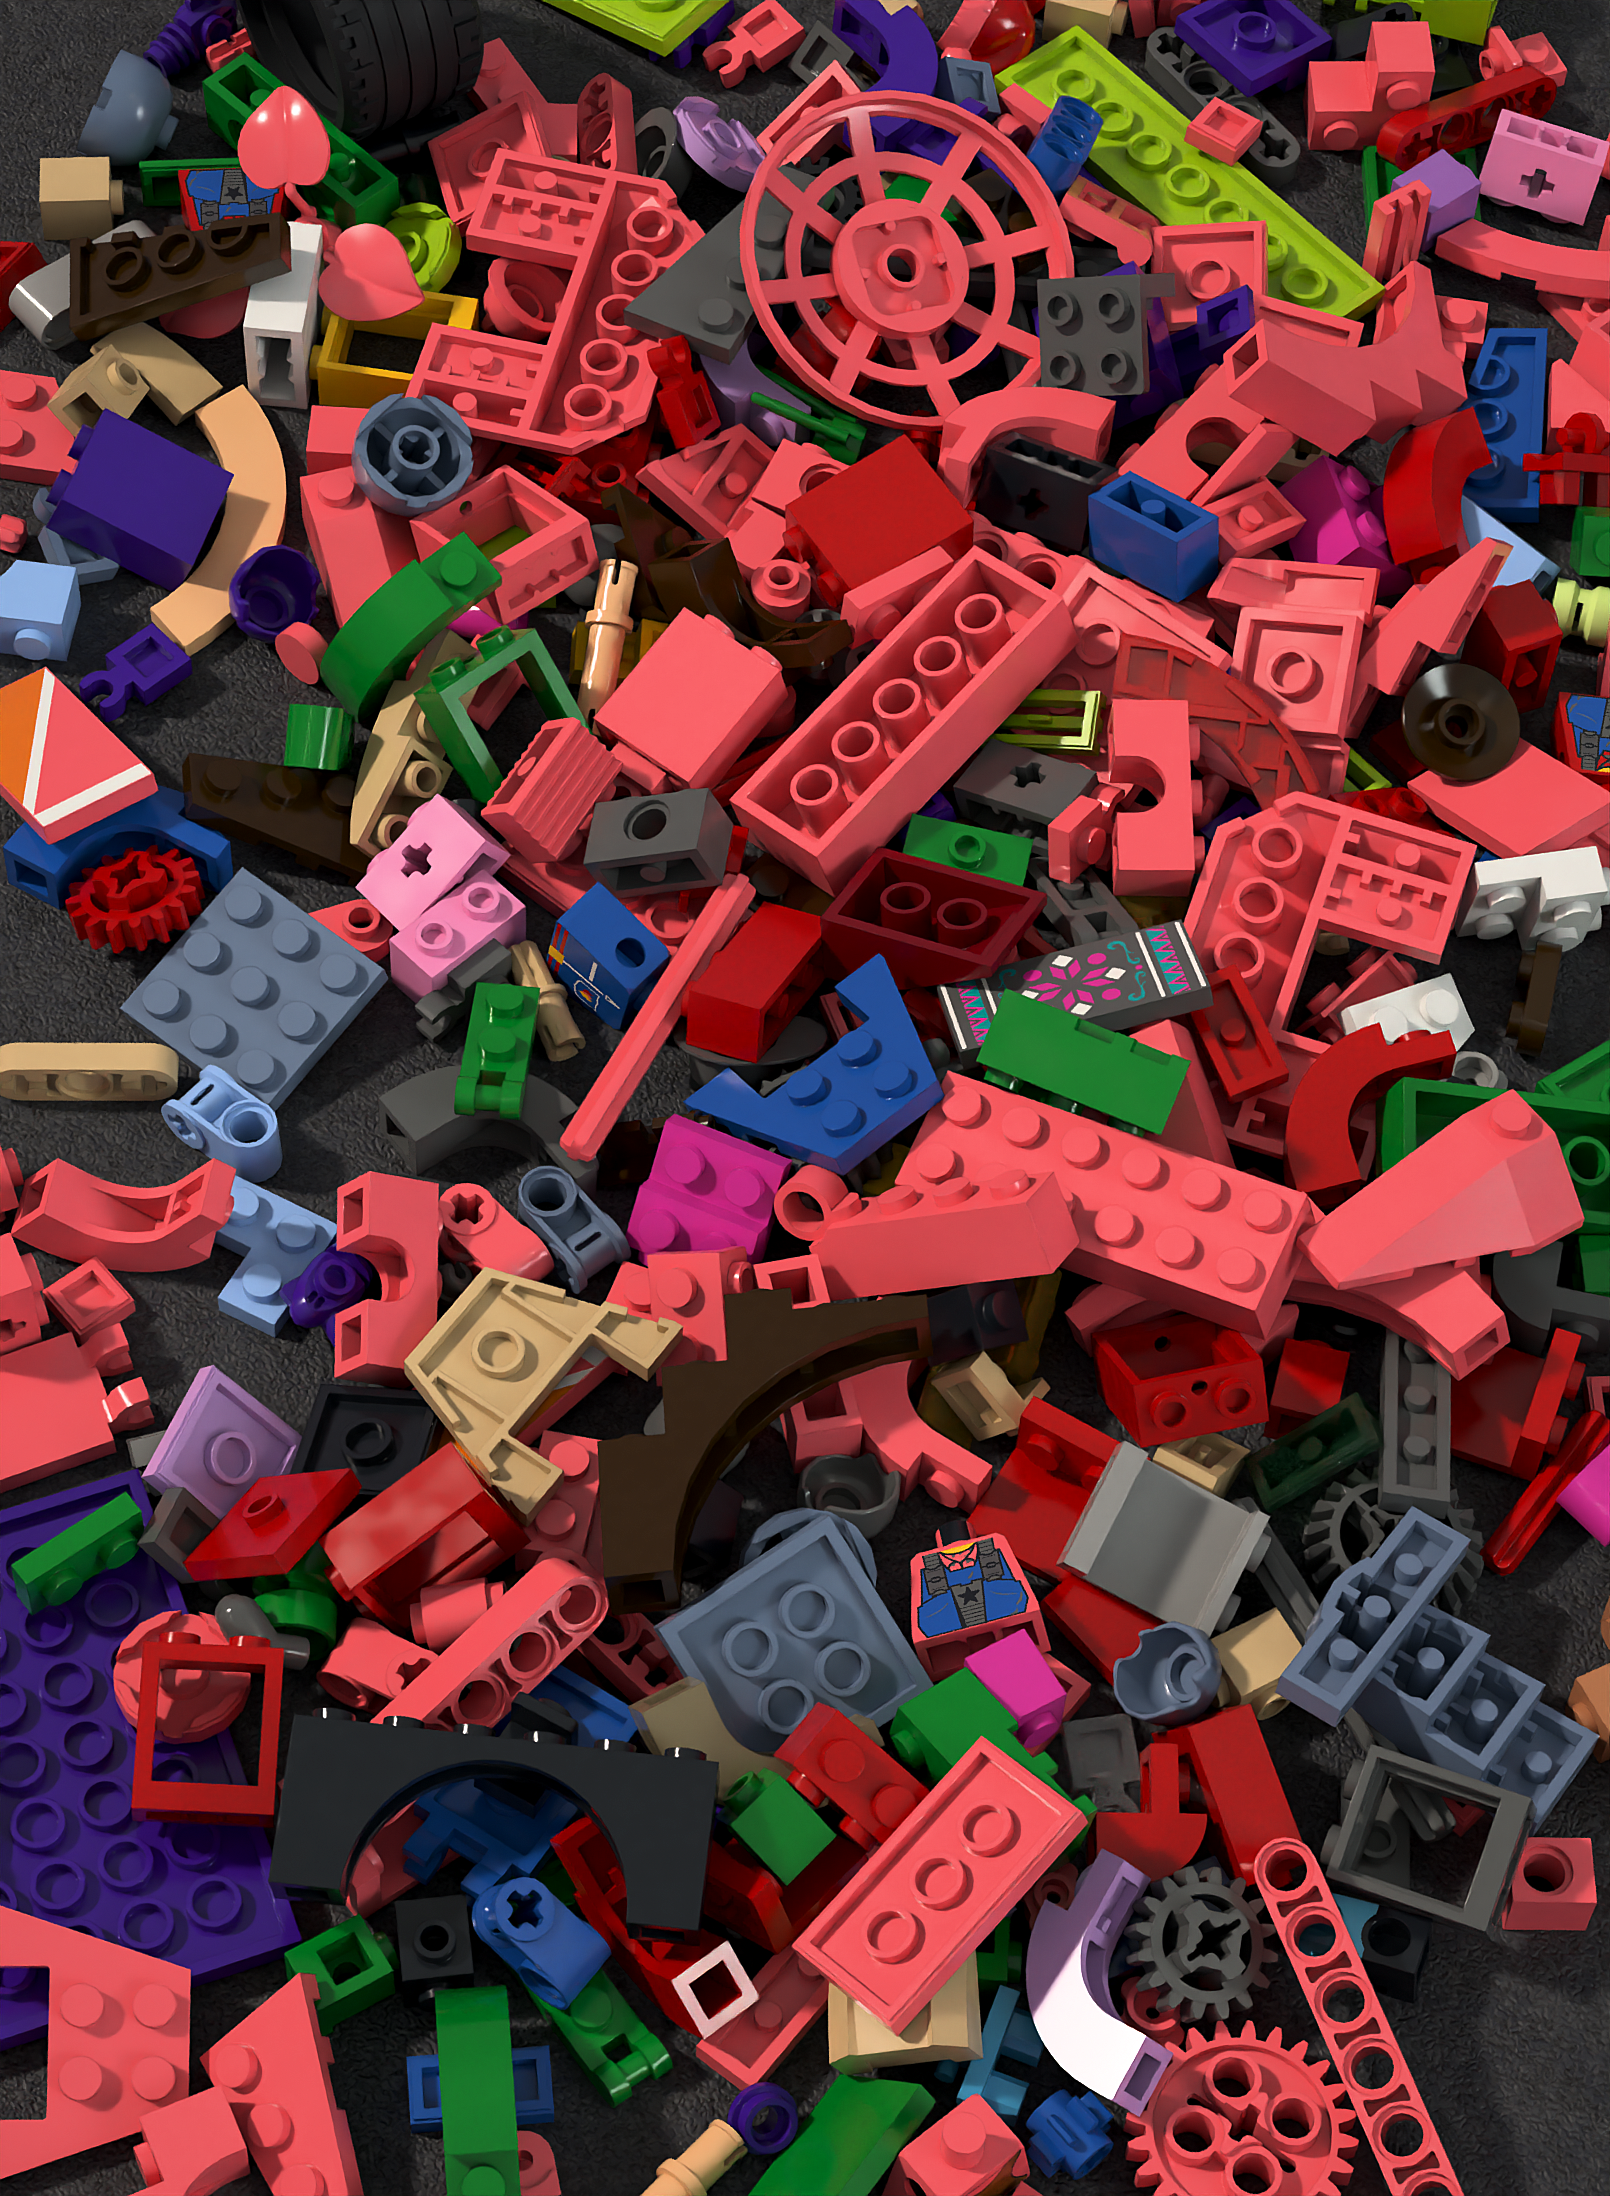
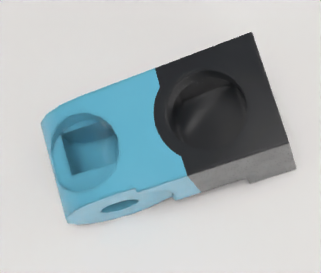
M1332 1893L1371 1983L1387 1988L1386 1996L1414 2004L1431 1952L1433 1919ZM1322 1923L1310 1925L1300 1935L1299 1950L1307 1956L1317 1957L1324 1955L1331 1950L1335 1943V1929Z

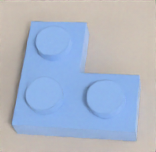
M235 1175L230 1193L234 1197V1207L226 1224L216 1231L214 1243L245 1258L218 1296L219 1311L276 1338L290 1317V1307L280 1297V1290L286 1283L299 1277L316 1256L337 1243V1224Z

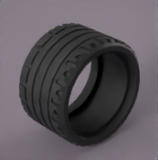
M236 0L243 24L261 65L286 86L301 93L316 111L354 142L372 134H377L392 127L394 124L402 123L416 117L419 113L427 112L439 107L443 103L469 93L476 84L482 66L484 36L477 0Z

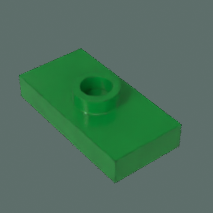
M912 814L902 853L1023 887L1034 839Z

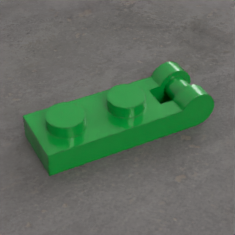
M477 982L460 1075L456 1083L454 1113L456 1115L475 1116L476 1110L500 1112V1119L520 1120L540 1008V988Z
M502 1959L504 1965L603 2099L611 2107L615 2108L633 2095L631 2088L648 2076L655 2081L673 2069L672 2060L663 2044L653 2033L647 2030L602 1968L596 1972L566 2010H560L549 2005L534 1994L525 1985L519 1974ZM623 2043L631 2054L615 2064L606 2057V2054Z

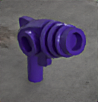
M185 0V4L177 10L173 18L174 24L168 23L164 26L157 40L150 42V47L143 53V58L158 67L166 78L179 74L180 69L183 70L190 65L192 66L200 62V59L206 56L205 50L207 47L222 39L229 42L230 35L237 31L236 18L238 7L236 0Z
M337 1243L316 1256L299 1277L286 1283L279 1292L280 1297L290 1307L289 1314L294 1324L305 1329L321 1327L334 1348L335 1314L358 1304L357 1302L365 1294V1289L370 1286L377 1272L375 1267L364 1257L336 1251Z

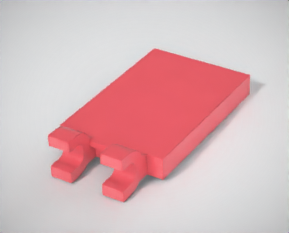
M120 1323L99 1330L80 1347H77L72 1332L0 1356V1493L116 1453L112 1435L155 1424L154 1416L149 1406L151 1405L150 1397L142 1377L119 1385L108 1396L102 1383L101 1377L115 1376L134 1370L128 1353L130 1351L129 1344Z

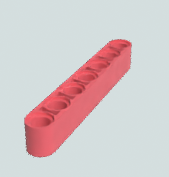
M1283 1837L1270 1841L1261 1848L1255 1858L1253 1871L1256 1883L1392 2196H1418L1425 2189L1432 2187L1443 2188L1451 2193L1452 2196H1465L1315 1856L1307 1845L1297 1839ZM1287 1859L1300 1860L1307 1866L1306 1878L1301 1886L1287 1892L1277 1890L1271 1886V1873L1278 1863ZM1322 1923L1335 1929V1943L1331 1950L1324 1955L1317 1957L1307 1956L1299 1950L1300 1935L1310 1925ZM1346 1988L1355 1989L1362 1993L1365 2003L1359 2017L1346 2023L1336 2022L1328 2017L1327 2005L1334 1993ZM1368 2055H1385L1393 2061L1394 2065L1393 2076L1390 2081L1382 2088L1373 2090L1359 2085L1355 2075L1361 2060ZM1398 2121H1414L1422 2127L1424 2134L1419 2149L1412 2155L1404 2157L1395 2156L1388 2152L1385 2147V2136L1390 2126Z

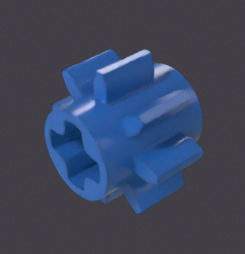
M1066 2089L1059 2090L1047 2098L1027 2120L1026 2126L1034 2136L1028 2141L1031 2147L1026 2153L1048 2178L1052 2177L1060 2169L1063 2173L1067 2171L1074 2180L1080 2179L1101 2163L1113 2148L1114 2143L1105 2133L1110 2130L1111 2126L1108 2122L1114 2116L1092 2091H1089L1079 2099L1077 2096L1072 2097Z

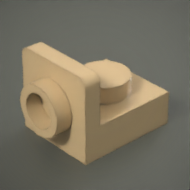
M984 1351L944 1365L930 1381L978 1441L1002 1433H1006L1009 1437L1017 1435L1020 1416L1033 1396L1042 1400L1050 1390V1386L1043 1377L1013 1387L1007 1380L1004 1371L997 1364L993 1363Z

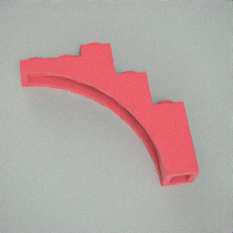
M1414 259L1384 286L1386 288L1385 294L1375 305L1376 328L1372 345L1363 347L1328 345L1298 336L1262 318L1223 354L1228 397L1336 457L1351 443L1362 438L1364 435L1383 445L1400 429L1410 424L1418 427L1455 413L1462 403L1468 399L1461 358L1443 347L1431 270Z
M1309 1198L1317 1223L1326 1215ZM1303 1255L1284 1300L1334 1307L1379 1323L1422 1348L1458 1381L1511 1342L1505 1313L1462 1267L1453 1268L1451 1262L1415 1268L1411 1277L1337 1291L1307 1257ZM1096 1283L1084 1289L1075 1298L1072 1307L1064 1313L1075 1341L1091 1358L1093 1351L1090 1333L1162 1319L1181 1311L1104 1283Z

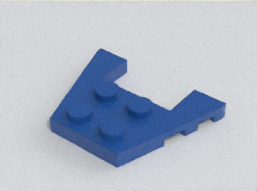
M878 953L834 987L841 1003L864 1022L856 1030L845 1034L834 1047L805 1069L794 1073L784 1085L767 1098H762L728 1067L683 1102L688 1112L699 1109L704 1115L712 1114L715 1117L716 1123L729 1128L732 1136L749 1142L756 1137L776 1144L782 1154L844 1176L939 1103L945 1095L886 960Z

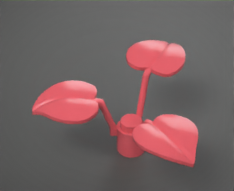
M289 86L278 87L251 114L244 124L238 140L239 162L243 172L255 185L270 190L284 185L286 196L301 212V217L294 222L322 225L324 252L322 257L324 266L328 267L323 271L318 281V291L321 299L336 315L360 322L394 318L418 307L425 301V296L415 278L407 252L393 233L379 225L367 223L352 226L343 232L342 228L335 222L317 218L316 208L308 205L297 192L296 184L312 186L319 183L325 177L331 157L330 142L325 126L311 103L301 93ZM247 286L159 316L160 324L166 332L179 333L195 338L214 339L225 336L240 326L245 319L250 293L249 287Z

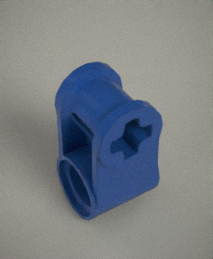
M520 1877L509 1880L505 1884L489 1887L478 1896L473 1905L472 1922L474 1930L480 1939L489 1945L519 1974L522 1981L534 1994L557 2009L566 2010L612 1954L605 1939L594 1928L576 1917L548 1890L546 1885L534 1878ZM512 1900L519 1906L514 1914V1918L519 1924L515 1926L508 1920L513 1912V1908L508 1902Z

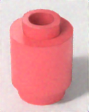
M775 559L761 564L753 572L750 592L756 601L771 614L782 620L794 623L796 618L810 610L811 579L808 572L801 565L790 560Z
M483 1577L421 1588V1602L410 1604L411 1626L416 1644L428 1643L430 1651L441 1655L507 1592L505 1582L488 1583L487 1578Z

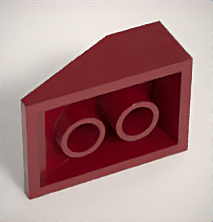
M878 846L820 917L824 977L841 982L878 953L885 958L898 990L992 977L1047 905V893Z

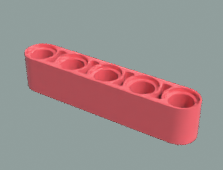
M551 1558L541 1561L526 1573L369 1723L383 1724L384 1717L406 1716L425 1722V1729L453 1732L454 1726L457 1724H477L493 1728L511 1711V1703L518 1692L521 1691L529 1694L598 1628L604 1620L609 1606L608 1594L604 1585L565 1560ZM572 1587L570 1598L564 1605L559 1607L562 1595L567 1589ZM522 1634L519 1647L509 1655L511 1644ZM472 1682L473 1685L468 1696L461 1702H458L461 1691ZM419 1798L401 1809L384 1827L396 1821Z

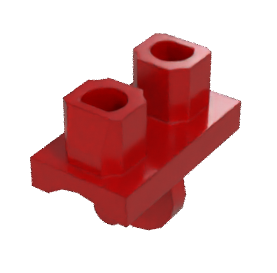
M1587 412L1573 414L1567 420L1564 428L1562 427L1557 431L1556 441L1559 445H1562L1564 452H1556L1554 455L1523 454V472L1540 473L1539 505L1578 506L1580 476H1584L1582 506L1610 508V456L1601 455L1603 449L1608 448L1610 445V433L1605 431L1602 420L1596 414Z

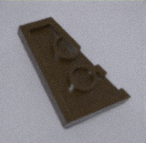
M188 753L182 765L186 818L254 846L264 841L295 853L294 862L316 871L319 864L348 875L349 880L347 884L354 887L366 876L368 865L372 859L350 844V819L358 776Z

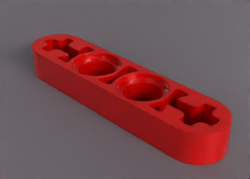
M1531 65L1518 67L1393 116L1379 133L1376 143L1377 152L1381 158L1402 171H1408L1441 149L1452 155L1492 139L1502 109L1537 120L1541 119L1554 103L1557 85L1554 79ZM1493 102V105H1492L1490 111H1489L1488 114L1482 119L1483 114H1484V112L1486 111L1487 107ZM1452 117V121L1449 124L1448 128L1441 135V131L1445 126L1446 122Z

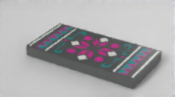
M1181 919L998 967L992 977L936 985L939 1002L963 1070L984 1066L977 1063L976 1059L1005 988L1078 1016L1085 1021L1113 1032L1214 1005L1211 986Z

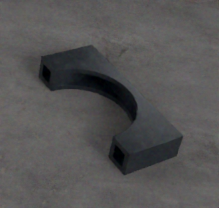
M335 1708L314 1709L313 1716L294 1714L268 1883L275 1898L346 1906L349 1887L364 1852L377 1833L401 1809L417 1798L451 1783L479 1778H506L527 1782L561 1796L577 1807L599 1829L610 1845L625 1881L627 1890L626 1925L629 1939L690 1946L700 1945L720 1784L719 1762L706 1761V1753L683 1747L665 1749L664 1756L636 1753L637 1747L635 1745L611 1739L595 1741L594 1748L566 1745V1739L560 1735L539 1731L525 1733L523 1740L495 1737L496 1731L494 1729L477 1724H457L454 1726L453 1732L425 1729V1722L406 1716L384 1717L383 1724L355 1721L356 1716L353 1713Z

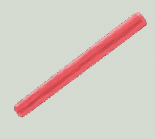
M728 873L723 877L722 885L716 887L562 1134L560 1147L567 1152V1157L571 1160L578 1161L580 1159L589 1162L595 1157L681 1018V1002L687 985L690 981H697L708 968L710 960L717 950L722 951L755 898L756 888L748 882L749 877L739 873L736 876Z

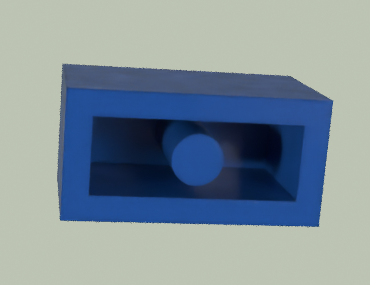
M1131 471L1088 496L1090 557L1176 603L1217 578L1219 558L1218 516Z

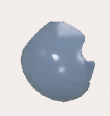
M1176 1621L1154 1627V1629L1140 1631L1138 1634L1140 1644L1131 1656L1118 1658L1115 1661L1113 1668L1115 1698L1127 1715L1157 1726H1179L1193 1722L1207 1710L1221 1684L1222 1666L1218 1649L1203 1630Z

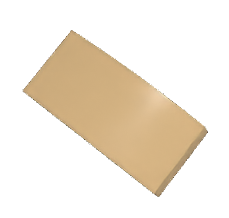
M144 322L113 331L95 343L90 349V352L96 355L112 344L124 359L130 361L137 368L143 381L150 387L146 394L175 426L194 414V411L214 400L223 388L189 353L167 336Z

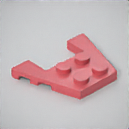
M0 1906V1968H47L50 1971L46 2118L43 2120H0L1 2180L142 2132L139 2117L189 2097L191 1970Z

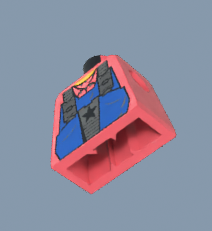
M964 1520L950 1521L943 1524L935 1534L938 1548L918 1553L911 1560L912 1639L919 1662L932 1682L948 1678L963 1669L966 1657L1023 1628L1040 1653L1052 1651L1038 1601L1004 1535L993 1533L977 1538L975 1528L970 1522Z

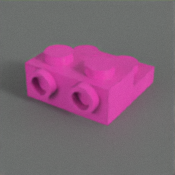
M673 1114L665 1121L649 1179L639 1187L625 1235L629 1246L639 1250L637 1259L647 1267V1255L657 1252L720 1250L732 1246H745L747 1262L752 1267L755 1264H761L776 1218L774 1198L777 1191L787 1182L793 1160Z

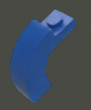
M157 785L159 791L51 845H48L25 821L3 846L8 883L59 910L65 905V900L71 897L68 888L70 883L84 882L81 870L84 868L97 869L99 866H103L101 857L105 855L115 860L123 858L125 849L132 847L134 851H146L151 845H157L160 855H164L173 848L178 849L181 859L189 857L193 859L196 871H199L202 885L218 894L234 876L230 841L226 840L218 830L203 824L197 825L195 821L185 817L184 793Z

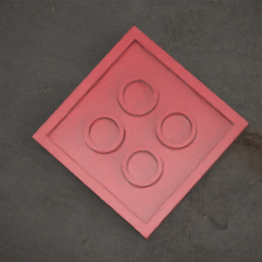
M1086 561L1061 596L1065 600L1079 643L1035 689L1101 691L1107 697L1106 709H1101L1100 718L1104 721L1102 733L1097 734V742L1100 744L1099 756L1044 755L1068 763L1080 764L1087 769L1097 772L1099 784L1106 783L1124 789L1125 796L1117 804L1128 810L1144 787L1130 783H1109L1107 726L1113 700H1132L1112 696L1120 632L1153 638L1183 648L1214 664L1224 672L1228 670L1234 659L1225 650ZM1017 707L1011 714L1084 717L1085 709ZM1024 729L1008 730L1013 734L1081 737L1082 733Z

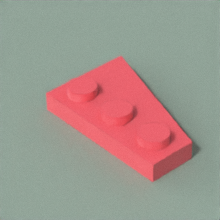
M299 1972L199 2057L214 2087L221 2084L243 2140L274 2196H364L346 2111L338 2108L335 2101L328 2066L334 2064L335 2061L329 2037L321 2036L314 2001L321 1998L316 1975Z

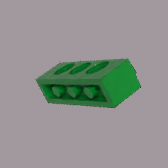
M242 53L202 81L208 128L238 152L240 132L247 119L274 90L286 85L248 53ZM316 111L328 134L331 151L330 163L325 177L319 183L312 186L296 184L297 192L308 205L316 208L317 218L335 222L342 228L343 232L352 226L365 223L380 224L384 227L389 221L394 219L390 213L400 208L398 178Z

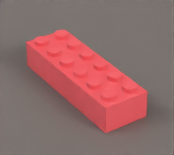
M974 545L729 799L741 826L749 828L748 841L836 898L878 846L884 848L911 820L912 814H916L1079 643L1064 598Z
M947 1071L941 1084L945 1096L939 1103L929 1109L894 1182L896 1187L912 1185L914 1190L929 1189L958 1177H967L970 1183L987 1181L1004 1172L1016 1169L1025 1170L1027 1175L1054 1171L1080 1243L1060 1264V1268L1264 1341L1266 1340L1304 1255L1296 1247L1297 1237L1316 1224L1308 1194Z

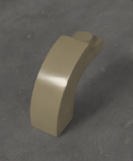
M687 1676L628 1706L639 1733L653 1755L664 1756L665 1749L683 1747L706 1753V1761L719 1762L720 1784L717 1804L726 1806L722 1801L723 1795L736 1780L749 1771H753L757 1775L765 1767L781 1775L785 1780L791 1774V1771L773 1756L776 1751H754L745 1748L737 1742L722 1722L705 1683L694 1677ZM855 1714L848 1718L879 1747L885 1745L873 1719L860 1714ZM802 1798L813 1810L828 1805L825 1801H823L818 1808H815L804 1798Z

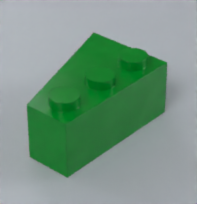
M1005 988L976 1059L977 1063L988 1067L983 1079L1019 1094L1024 1082L1048 1091L1044 1104L1079 1116L1082 1115L1085 1107L1109 1116L1106 1125L1142 1138L1145 1132L1156 1136L1162 1134L1191 1063L1187 1059L1174 1054L1169 1055L1137 1042L1138 1040L1118 1032L1115 1033Z
M964 1667L898 1707L889 1732L892 1751L900 1765L909 1773L916 1771L931 1792L982 1735L1082 1811L1089 1823L1040 1877L1042 1878L1075 1859L1098 1808L1085 1794L1073 1801L1051 1778L1052 1775L1058 1772V1765L1045 1751L1033 1758L1013 1735V1732L1018 1730V1722L967 1667Z

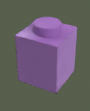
M1444 149L1439 150L1392 181L1390 193L1418 179L1432 191L1420 250L1423 252L1436 245L1439 235L1471 218L1474 219L1482 182L1475 177L1467 166L1460 164Z

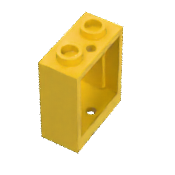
M423 291L425 301L418 307L394 318L372 322L352 321L342 318L324 305L321 320V334L325 336L323 345L314 344L309 362V379L318 380L319 405L370 409L372 405L392 394L404 393L402 398H405L413 374L345 364L354 330L426 340L433 322L479 332L478 299Z

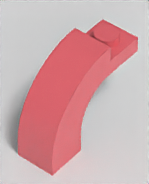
M1018 387L978 396L957 407L944 420L936 473L965 509L979 489L987 447L1012 431L1102 462L1109 451L1116 401L1080 391L1052 387Z
M57 1158L25 1180L19 1201L20 1207L17 1208L11 1236L49 1254L80 1264H84L96 1256L110 1270L162 1272L189 1267L210 1258L216 1231L226 1224L232 1213L234 1197L230 1193L236 1169L213 1158L173 1184L154 1188H139L105 1181Z
M892 1294L879 1295L876 1300L892 1296ZM927 1357L882 1365L852 1376L851 1381L863 1422L860 1456L867 1453L875 1454L879 1466L887 1475L892 1471H899L901 1475L899 1499L904 1502L919 1483L940 1504L951 1508L957 1506L972 1514L990 1487L993 1466L930 1428L917 1415L910 1402L908 1392L929 1364Z

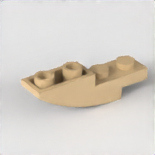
M443 629L427 644L409 681L394 680L371 732L354 792L350 819V844L372 860L383 850L389 849L407 829L409 818L418 807L430 802L437 793L441 794L453 770L452 766L442 760L446 752L413 693L431 682L428 673L432 669L455 657H460L463 661L477 651V649L451 629ZM479 685L459 697L466 711Z

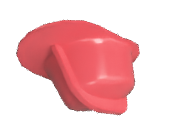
M500 257L494 260L488 270L489 286L483 297L486 315L481 327L485 332L499 331L507 338L532 343L545 339L551 334L573 271L507 257Z

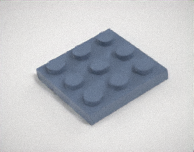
M242 867L123 1003L120 1010L126 1019L160 1044L174 1050L179 1058L199 1073L210 1064L221 1068L238 1085L261 1102L269 1105L275 1112L389 978L381 966Z
M821 1515L653 1627L683 1677L691 1676L705 1683L726 1729L737 1742L745 1748L754 1751H777L817 1702L839 1710L847 1718L860 1714L873 1719L877 1728L895 1717L899 1706L934 1686L829 1515Z

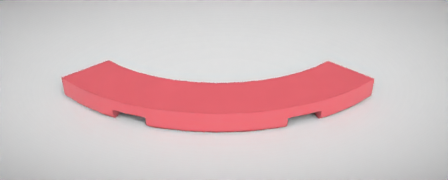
M1473 218L1437 237L1434 254L1483 276L1500 281L1502 273L1536 281L1535 290L1575 297L1610 299V251L1574 249L1532 241L1490 227Z

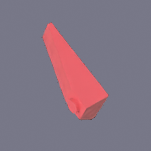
M352 466L300 477L303 524L338 631L370 596L414 559L419 564L421 563L409 522L415 517L389 513L370 501L357 484ZM425 647L409 666L406 673V681L410 680Z
M1511 1089L1463 1114L1298 1236L1296 1247L1338 1291L1411 1277L1415 1268L1451 1262L1453 1268L1474 1265L1477 1256L1508 1251L1511 1258L1532 1254L1582 1227L1585 1218L1556 1133L1514 1089Z

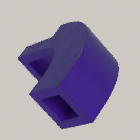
M835 0L832 32L870 64L881 78L875 85L864 92L896 90L935 96L938 73L936 46L925 23L914 10L906 5L890 15L878 0ZM890 116L870 117L875 152H897L898 142L915 128L920 121ZM845 121L842 142L851 149L847 123Z

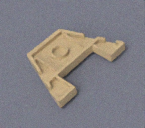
M484 1267L405 1359L404 1372L486 1480L493 1486L517 1520L528 1527L564 1483V1471L513 1437L590 1346H594L639 1377L648 1381L683 1339V1326L676 1321L662 1317L659 1318L658 1322L633 1316L628 1314L627 1307L606 1301L601 1306L570 1298L566 1296L565 1289Z

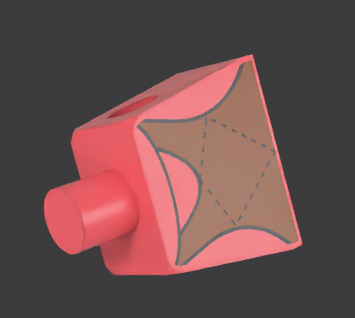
M978 2093L973 2094L913 2140L898 2154L882 2196H916V2193L923 2189L926 2196H1005L1019 2185L1021 2180L1024 2181L1030 2175L1025 2147Z

